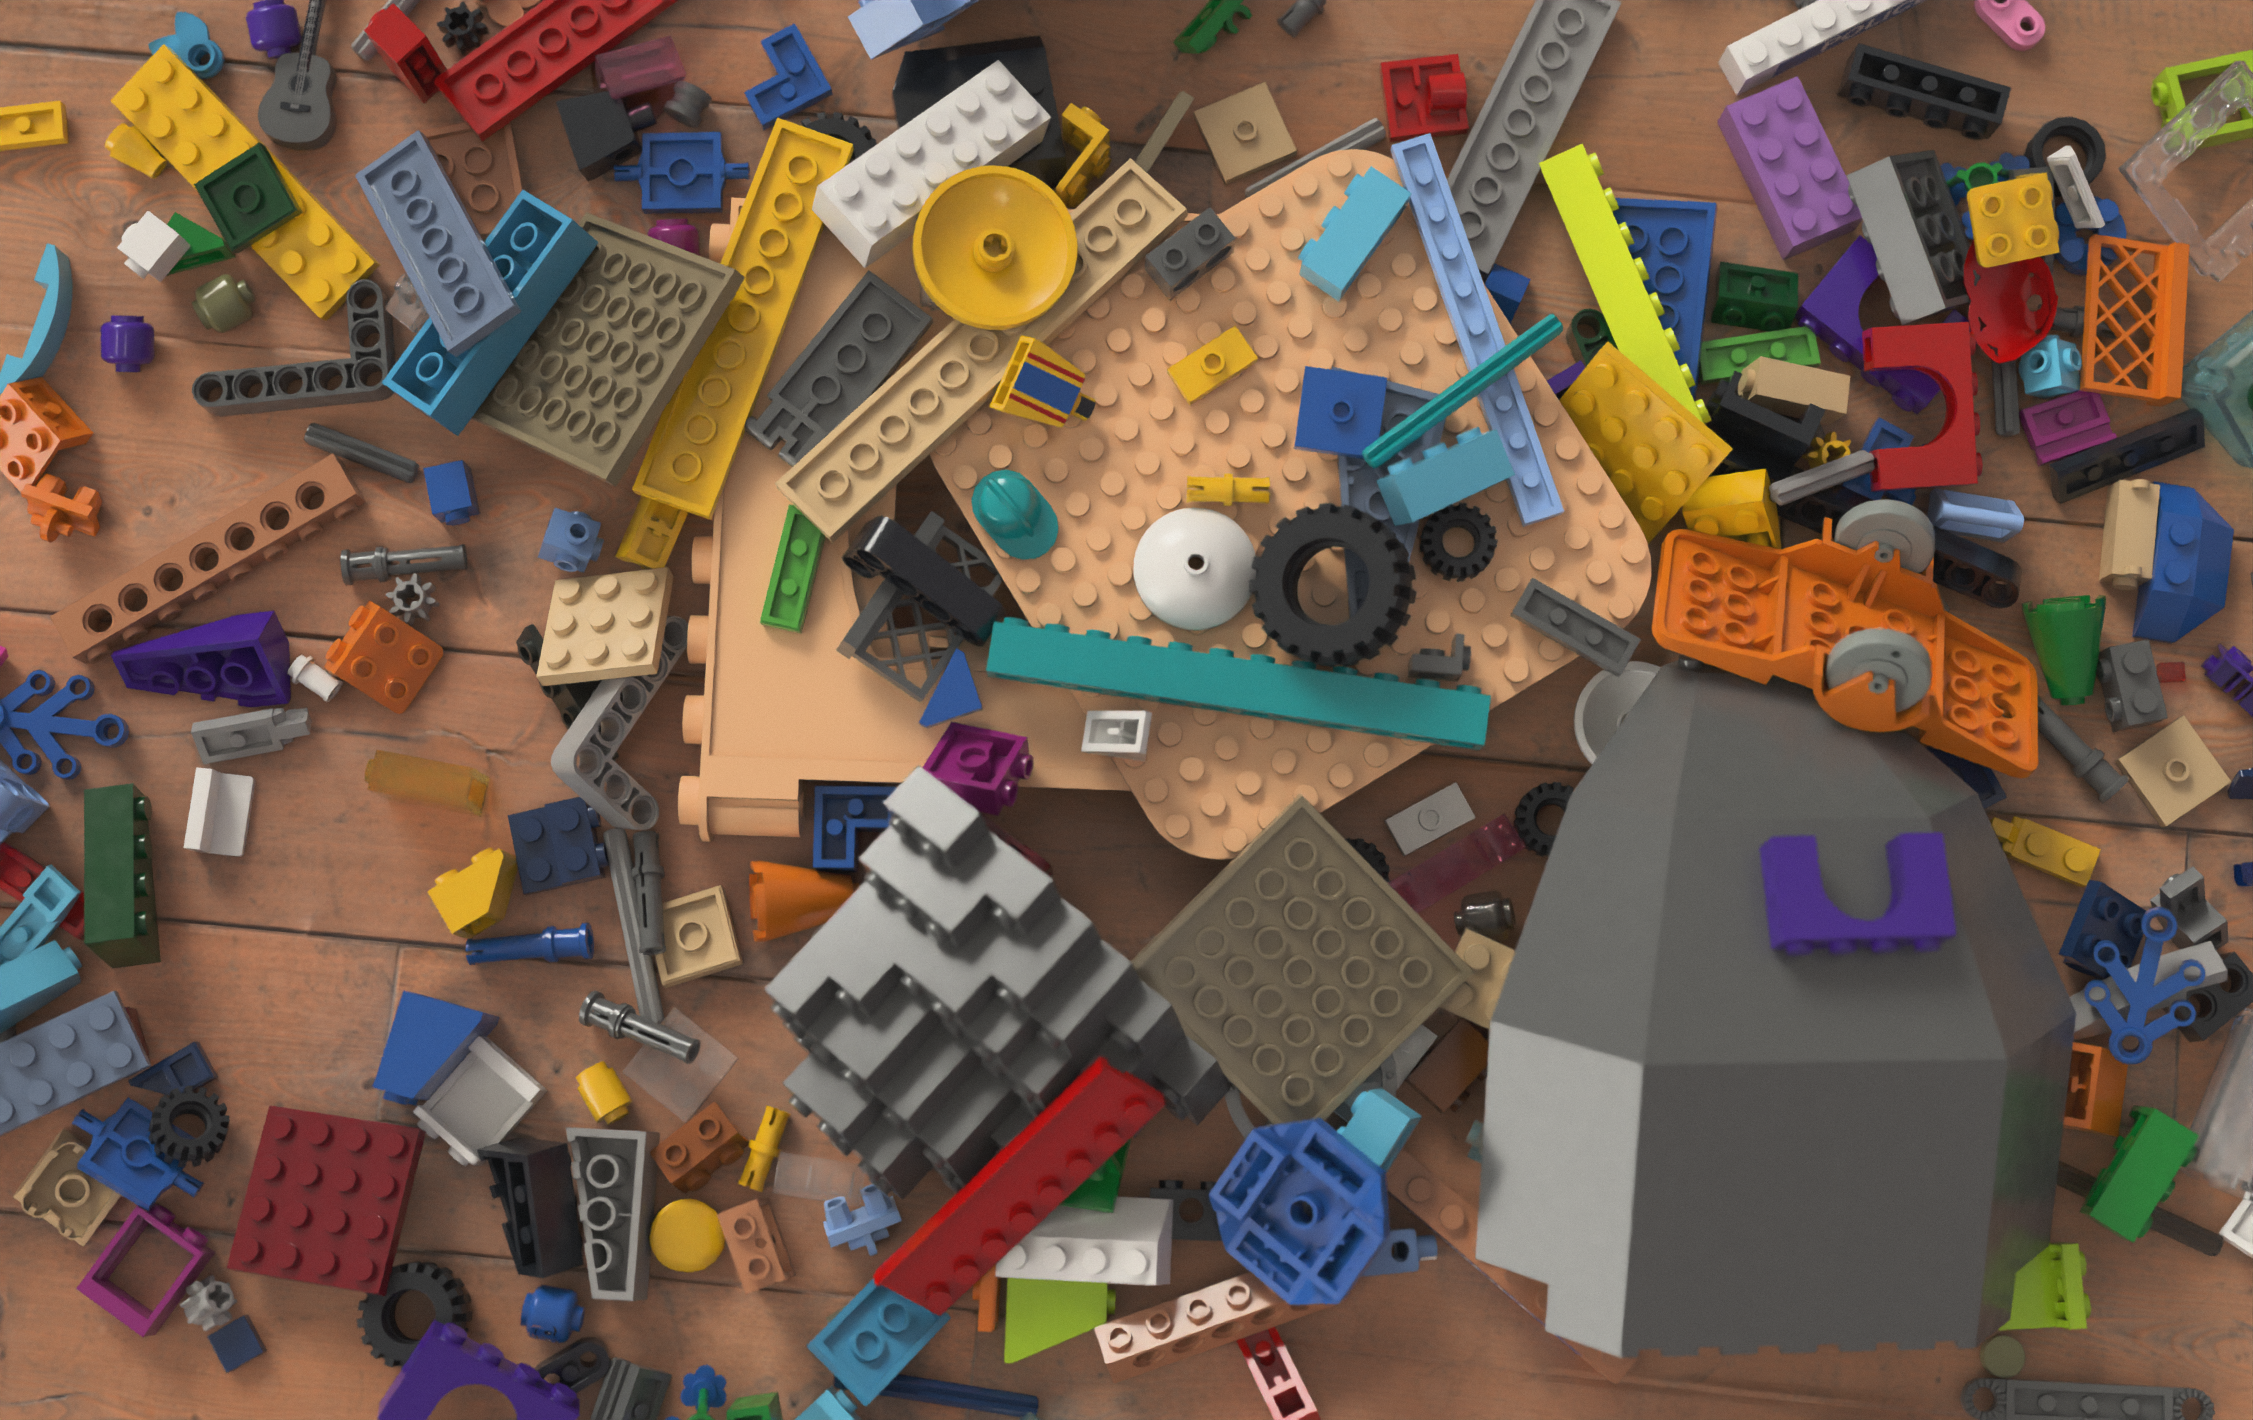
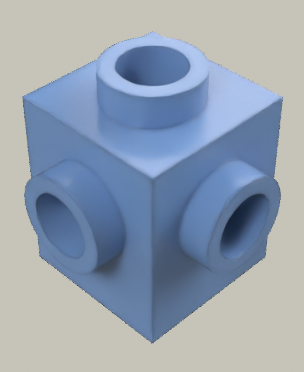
M554 508L538 558L553 562L557 568L567 572L580 571L584 573L589 560L597 562L604 542V539L597 537L601 523L594 521L588 514L583 512H567Z

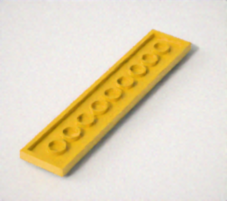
M780 118L776 119L720 263L736 269L745 279L696 356L691 368L675 390L670 402L662 411L632 488L634 493L709 520L712 519L743 439L745 423L753 413L825 226L812 211L817 186L849 164L854 151L852 143Z

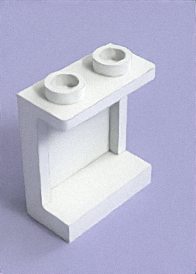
M478 1036L468 1047L471 1052L428 1101L424 1105H418L413 1111L420 1118L417 1125L426 1131V1134L435 1140L438 1136L443 1138L451 1146L447 1150L448 1153L465 1167L469 1163L474 1166H482L486 1160L480 1161L477 1149L503 1142L548 1091L485 1036Z

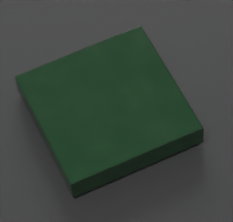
M261 143L254 145L194 184L230 250L236 254L303 213L267 148Z

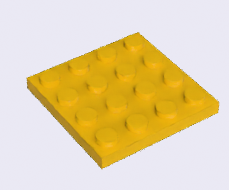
M1609 342L1598 351L1559 400L1639 524L1648 544L1733 449Z

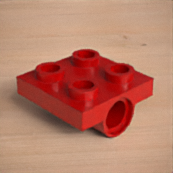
M1458 54L1380 63L1379 69L1389 142L1406 141L1428 133L1431 134L1432 138L1467 134L1469 129L1466 112L1467 88L1464 73L1460 69Z

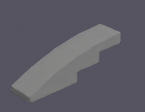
M2211 941L2160 956L2154 985L2178 972L2180 964L2188 959L2199 961L2205 969L2206 976L2200 985L2188 986L2151 1007L2148 1011L2168 1007L2178 999L2186 1000V991L2227 981L2228 970ZM2140 964L2127 968L2135 982ZM2189 966L2184 971V976L2190 980L2196 979L2200 975V969L2195 966ZM2110 976L2102 981L2109 987L2110 1001L2124 1020L2127 1021L2130 1004ZM2094 987L2090 990L2089 996L2094 1000H2101L2106 992L2101 987ZM2084 989L2070 997L2076 1011L2073 1041L2111 1032V1029L2097 1008L2091 1006L2086 1001Z

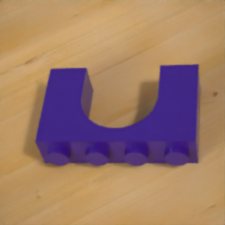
M1859 235L1797 310L1794 318L1799 321V327L1806 326L1815 333L1816 337L1818 336L1830 346L1829 350L1835 357L1844 362L1849 361L1860 369L1861 376L1868 383L1876 387L1881 386L1889 392L1897 406L1908 412L1913 411L1917 415L1940 390V387L1932 378L1915 370L1864 372L1863 329L1859 321V304L1864 292L1879 274L1876 269L1877 256L1873 245ZM1953 309L1941 323L1969 321Z
M1943 832L1900 833L1885 844L1891 898L1885 914L1882 918L1875 920L1852 918L1838 910L1828 899L1821 883L1816 835L1771 837L1759 847L1771 950L1786 949L1789 956H1801L1813 953L1815 948H1829L1830 954L1834 955L1856 952V947H1872L1873 953L1895 952L1899 950V946H1914L1916 952H1931L1942 949L1941 944L1956 936Z
M434 1319L380 1401L377 1419L427 1420L438 1402L447 1393L458 1387L470 1384L487 1385L502 1392L512 1403L517 1415L516 1420H577L579 1417V1399L575 1392L561 1383L553 1385L540 1378L539 1372L525 1363L517 1365L504 1358V1354L497 1347L489 1343L481 1345L468 1338L467 1333L453 1323H446L444 1325Z

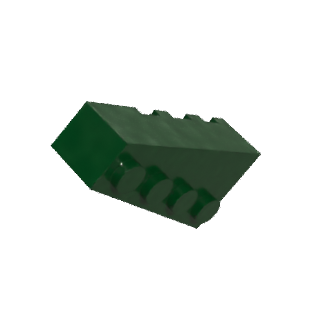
M133 783L84 789V944L112 969L161 962L151 857L152 843L148 820L152 817V807L148 796H144Z

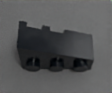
M516 1137L477 1149L480 1161L488 1160L495 1181V1185L489 1188L493 1199L500 1197L508 1222L502 1224L517 1273L519 1275L546 1278L584 1265L582 1238L579 1233L576 1212L577 1199L574 1194L571 1174L572 1161L567 1143Z

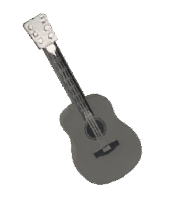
M309 0L300 52L286 53L278 58L275 66L274 82L264 95L258 109V121L266 135L274 143L289 149L314 150L321 148L329 143L336 131V113L332 102V93L337 80L336 73L328 61L315 56L326 0Z

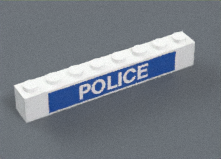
M1818 0L1728 45L1718 64L1738 96L1926 0Z

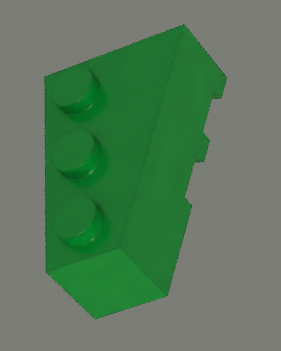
M2133 1105L2128 1115L2135 1119L2126 1138L2122 1136L2117 1137L2112 1148L2117 1150V1153L2107 1169L2102 1168L2079 1211L2121 1239L2133 1243L2137 1237L2142 1238L2149 1231L2154 1220L2150 1215L2158 1202L2164 1203L2172 1194L2176 1185L2173 1178L2181 1166L2185 1168L2193 1160L2198 1149L2194 1144L2199 1138V1135L2156 1108Z

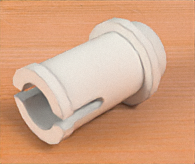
M303 655L298 656L287 673L292 677V682L294 684H303L322 697L324 701L330 702L340 690L343 682L314 663L315 659L312 656L307 658Z

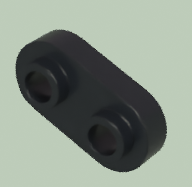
M581 1338L539 1363L535 1370L539 1372L540 1378L544 1380L549 1374L558 1375L560 1380L556 1383L566 1385L576 1394L601 1379L607 1373L610 1365L609 1350L605 1343L597 1338ZM585 1352H592L596 1355V1358L591 1362H586L581 1359V1356Z

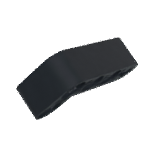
M878 516L865 523L842 556L843 562L852 571L865 578H874L881 575L961 638L973 645L984 646L992 634L994 622H1000L1006 613L1005 608L998 600L900 524L888 517Z

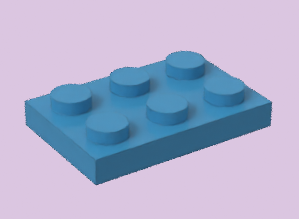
M872 1279L806 1347L866 1407L951 1317L946 1312L938 1316L882 1285L880 1287L876 1286L874 1279Z

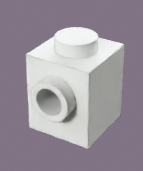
M147 211L138 223L132 224L127 228L122 236V242L117 248L128 257L124 264L143 279L149 273L161 282L191 245L176 231Z

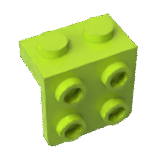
M2049 1243L2045 1250L2016 1272L2011 1319L2000 1327L1999 1331L2051 1327L2087 1329L2086 1318L2090 1317L2091 1305L2088 1295L2083 1293L2082 1276L2086 1275L2087 1266L2084 1253L2079 1251V1243Z

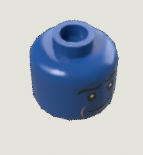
M540 1285L534 1293H527L522 1308L520 1324L521 1326H526L529 1337L533 1339L564 1343L568 1341L572 1331H581L585 1307L578 1306V1295L574 1290Z

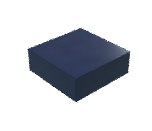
M243 1315L207 1336L226 1373L232 1372L267 1351L248 1315Z

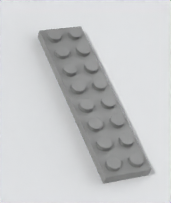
M1617 0L1535 1L1447 178L1480 275L1484 278L1488 277L1540 171L1538 163L1545 160L1618 12L1621 2Z

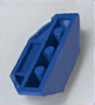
M2154 481L2151 484L2160 485L2152 579L2138 586L2132 637L2172 644L2225 607L2234 529L2194 488Z

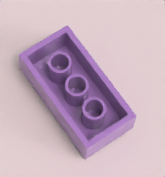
M1798 76L1725 107L1717 123L1783 260L1856 229L1863 218L1859 208L1853 204L1849 197L1848 186L1850 183Z

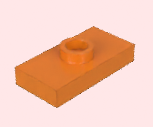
M996 1264L973 1285V1300H979L977 1331L993 1332L999 1325L1001 1277H996Z

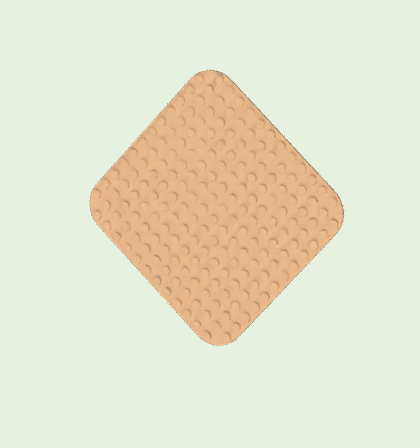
M1348 149L1330 152L1311 160L1217 215L1236 238L1234 253L1172 300L1166 297L1146 272L1145 258L1137 262L1047 345L1085 374V380L1080 392L1095 399L1094 410L1086 421L1069 414L1065 425L1061 428L1008 414L989 407L994 397L993 395L930 453L937 473L1031 627L1045 629V624H1059L1069 627V633L1086 635V630H1100L1110 633V639L1127 641V636H1140L1151 639V645L1167 648L1169 642H1180L1192 645L1194 652L1208 654L1210 648H1221L1233 651L1234 658L1250 660L1252 654L1267 655L1275 658V664L1291 666L1294 660L1305 661L1287 653L1278 647V643L1274 639L1267 636L1261 628L1264 624L1262 619L1254 614L1252 604L1256 602V597L1251 594L1246 605L1235 617L1211 629L1185 630L1163 622L1145 606L1138 594L1134 580V558L1138 544L1149 527L1161 517L1184 508H1206L1226 515L1244 530L1252 543L1255 555L1261 558L1265 547L1261 546L1260 543L1267 534L1273 537L1277 533L1278 528L1276 524L1284 517L1292 520L1297 517V510L1307 506L1311 509H1318L1319 504L1333 503L1341 507L1337 455L1294 449L1305 366L1323 369L1336 367L1360 374L1387 377V381L1437 394L1442 393L1469 373L1409 203L1339 302L1299 275L1302 261L1298 257L1311 238L1318 241L1326 230L1321 227L1324 219L1334 206L1341 209L1348 199V196L1344 193L1357 174L1363 177L1372 166L1403 187L1393 159L1367 150ZM1484 284L1505 345H1508L1518 335ZM1236 325L1258 357V362L1189 406L1168 375L1167 369ZM1531 356L1516 366L1514 371L1564 509L1563 514L1523 527L1506 479L1453 503V506H1458L1461 502L1467 503V507L1471 509L1474 506L1480 508L1479 513L1483 516L1487 514L1491 518L1489 523L1491 527L1495 525L1497 532L1495 534L1497 547L1488 566L1472 579L1468 577L1461 582H1457L1455 578H1451L1450 581L1444 580L1442 574L1437 573L1435 575L1431 572L1432 567L1429 564L1425 565L1423 561L1424 554L1420 552V537L1428 519L1432 517L1433 513L1421 518L1409 564L1414 566L1416 579L1412 580V589L1416 591L1415 604L1410 603L1407 614L1411 615L1406 627L1401 625L1395 633L1399 638L1391 646L1385 644L1379 649L1380 655L1371 660L1364 658L1358 660L1357 665L1347 666L1348 668L1358 670L1357 676L1374 678V673H1388L1399 676L1398 682L1415 684V680L1421 678L1408 677L1409 660L1412 654H1420V649L1430 648L1445 651V656L1451 657L1452 639L1455 634H1465L1464 645L1471 646L1469 670H1462V675L1457 682L1434 681L1440 682V688L1456 690L1457 685L1481 688V694L1491 696L1490 711L1580 657L1577 653L1510 616L1532 578L1622 629L1632 621L1642 607L1650 586L1652 566L1650 551L1644 533ZM1477 395L1446 417L1440 443L1445 442L1447 448L1458 443L1456 435L1475 427H1479L1481 433L1489 431ZM1010 470L1022 474L1035 486L1051 505L1058 521L1059 530L1056 541L1047 553L1036 559L1022 560L1012 557L1002 550L981 526L972 510V496L975 487L983 477L994 471ZM1224 473L1233 474V478L1270 477L1269 490L1253 489V491H1270L1269 504L1232 502V506H1223V502H1187V490H1204L1202 488H1187V476L1224 478ZM1459 527L1451 528L1443 535V547L1450 555L1464 557L1473 551L1474 540L1466 529ZM1330 547L1314 555L1307 562L1299 577L1298 600L1300 606L1309 618L1321 624L1336 625L1349 619L1344 548ZM1192 557L1188 561V565L1193 570H1199L1204 566V562L1199 557ZM1317 664L1316 670L1332 672L1333 667ZM1335 665V666H1334V667H1337V666H1339V667H1345V666H1343V665ZM1069 689L1086 717L1087 711H1148L1152 713L1145 762L1111 757L1157 832L1176 848L1190 855L1211 860L1234 859L1299 794L1319 813H1322L1434 745L1433 743Z

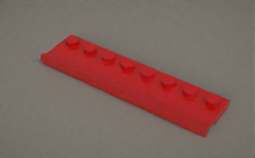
M1100 1056L875 1270L873 1274L874 1284L878 1287L882 1285L941 1316L1166 1105L1163 1093L1127 1071L1124 1073L1109 1065L1108 1059Z

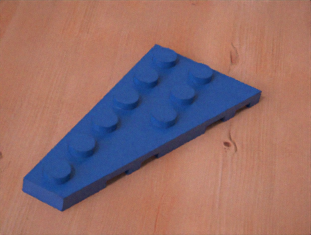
M1615 198L1619 209L1613 211V215L1618 225L1623 222L1627 224L1635 243L1628 246L1629 252L1633 260L1641 257L1650 279L1643 281L1648 295L1656 292L1665 314L1658 317L1663 330L1670 327L1673 330L1680 350L1673 353L1679 366L1687 363L1696 385L1690 387L1689 390L1695 402L1717 204L1714 202Z

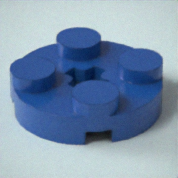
M2094 196L2105 226L2088 229L2093 234L2126 239V226L2116 203L2110 199H2101ZM2063 202L2055 209V221L2059 229V253L2053 254L2054 260L2057 259L2060 264L2065 266L2064 270L2072 274L2087 275L2088 244H2084L2083 238L2076 237L2075 233L2082 228L2075 227L2067 206ZM2101 247V260L2108 267L2118 256L2111 248Z

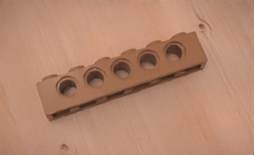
M1252 1272L1094 1327L1106 1366L1115 1384L1337 1304L1289 1305Z

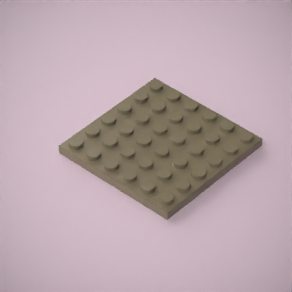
M586 212L578 225L599 243L471 419L616 487L641 445L649 436L662 411L670 402L683 377L691 368L693 361L713 332L717 322L730 301L734 298L745 277L736 269Z
M1300 794L1130 961L1140 980L1172 1004L1186 1036L1218 1060L1223 1074L1272 1124L1321 1118L1325 1121L1474 972Z

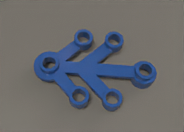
M36 670L28 675L25 683L3 699H0V743L13 759L12 764L16 771L25 775L35 774L41 767V758L36 752L24 748L12 728L28 730L52 762L54 774L60 778L71 780L80 774L81 763L76 757L68 755L52 733L92 737L103 746L116 748L127 740L129 727L124 719L113 714H103L95 721L56 717L58 713L74 701H84L93 695L95 690L94 683L82 675L72 676L63 689L31 713L15 712L34 695L46 696L54 690L55 680L53 676L42 670ZM44 676L46 685L44 688L37 690L35 682L39 677ZM84 681L86 689L82 694L77 695L75 693V686L78 682ZM117 725L119 734L114 739H110L108 737V730L111 726ZM30 755L32 757V765L27 769H23L21 765L22 759ZM70 760L72 762V769L69 773L63 774L61 766L63 762Z
M2154 907L2147 910L2141 919V927L2146 936V941L2136 982L2120 960V952L2114 942L2109 940L2100 941L2093 950L2095 961L2100 966L2106 968L2130 1004L2127 1021H2125L2110 1001V990L2105 982L2093 980L2084 988L2086 1001L2091 1006L2097 1008L2112 1031L2109 1037V1048L2112 1055L2124 1064L2133 1065L2143 1062L2151 1053L2152 1041L2178 1026L2192 1024L2196 1018L2193 1004L2188 1000L2178 999L2170 1005L2169 1013L2144 1025L2148 1009L2188 986L2200 985L2206 976L2205 969L2199 961L2188 959L2180 964L2178 972L2154 985L2163 943L2170 940L2177 931V922L2174 915L2163 907ZM2156 916H2161L2167 920V924L2164 929L2155 930L2150 926L2151 920ZM2103 947H2110L2114 950L2115 955L2111 960L2105 961L2099 958V950ZM2187 967H2198L2200 975L2193 980L2187 979L2184 976V971ZM2092 988H2103L2106 992L2105 996L2101 1000L2092 999L2089 996ZM2180 1006H2186L2191 1010L2188 1018L2181 1020L2174 1016L2175 1010ZM2127 1036H2133L2138 1039L2139 1043L2134 1049H2126L2122 1045L2123 1039Z

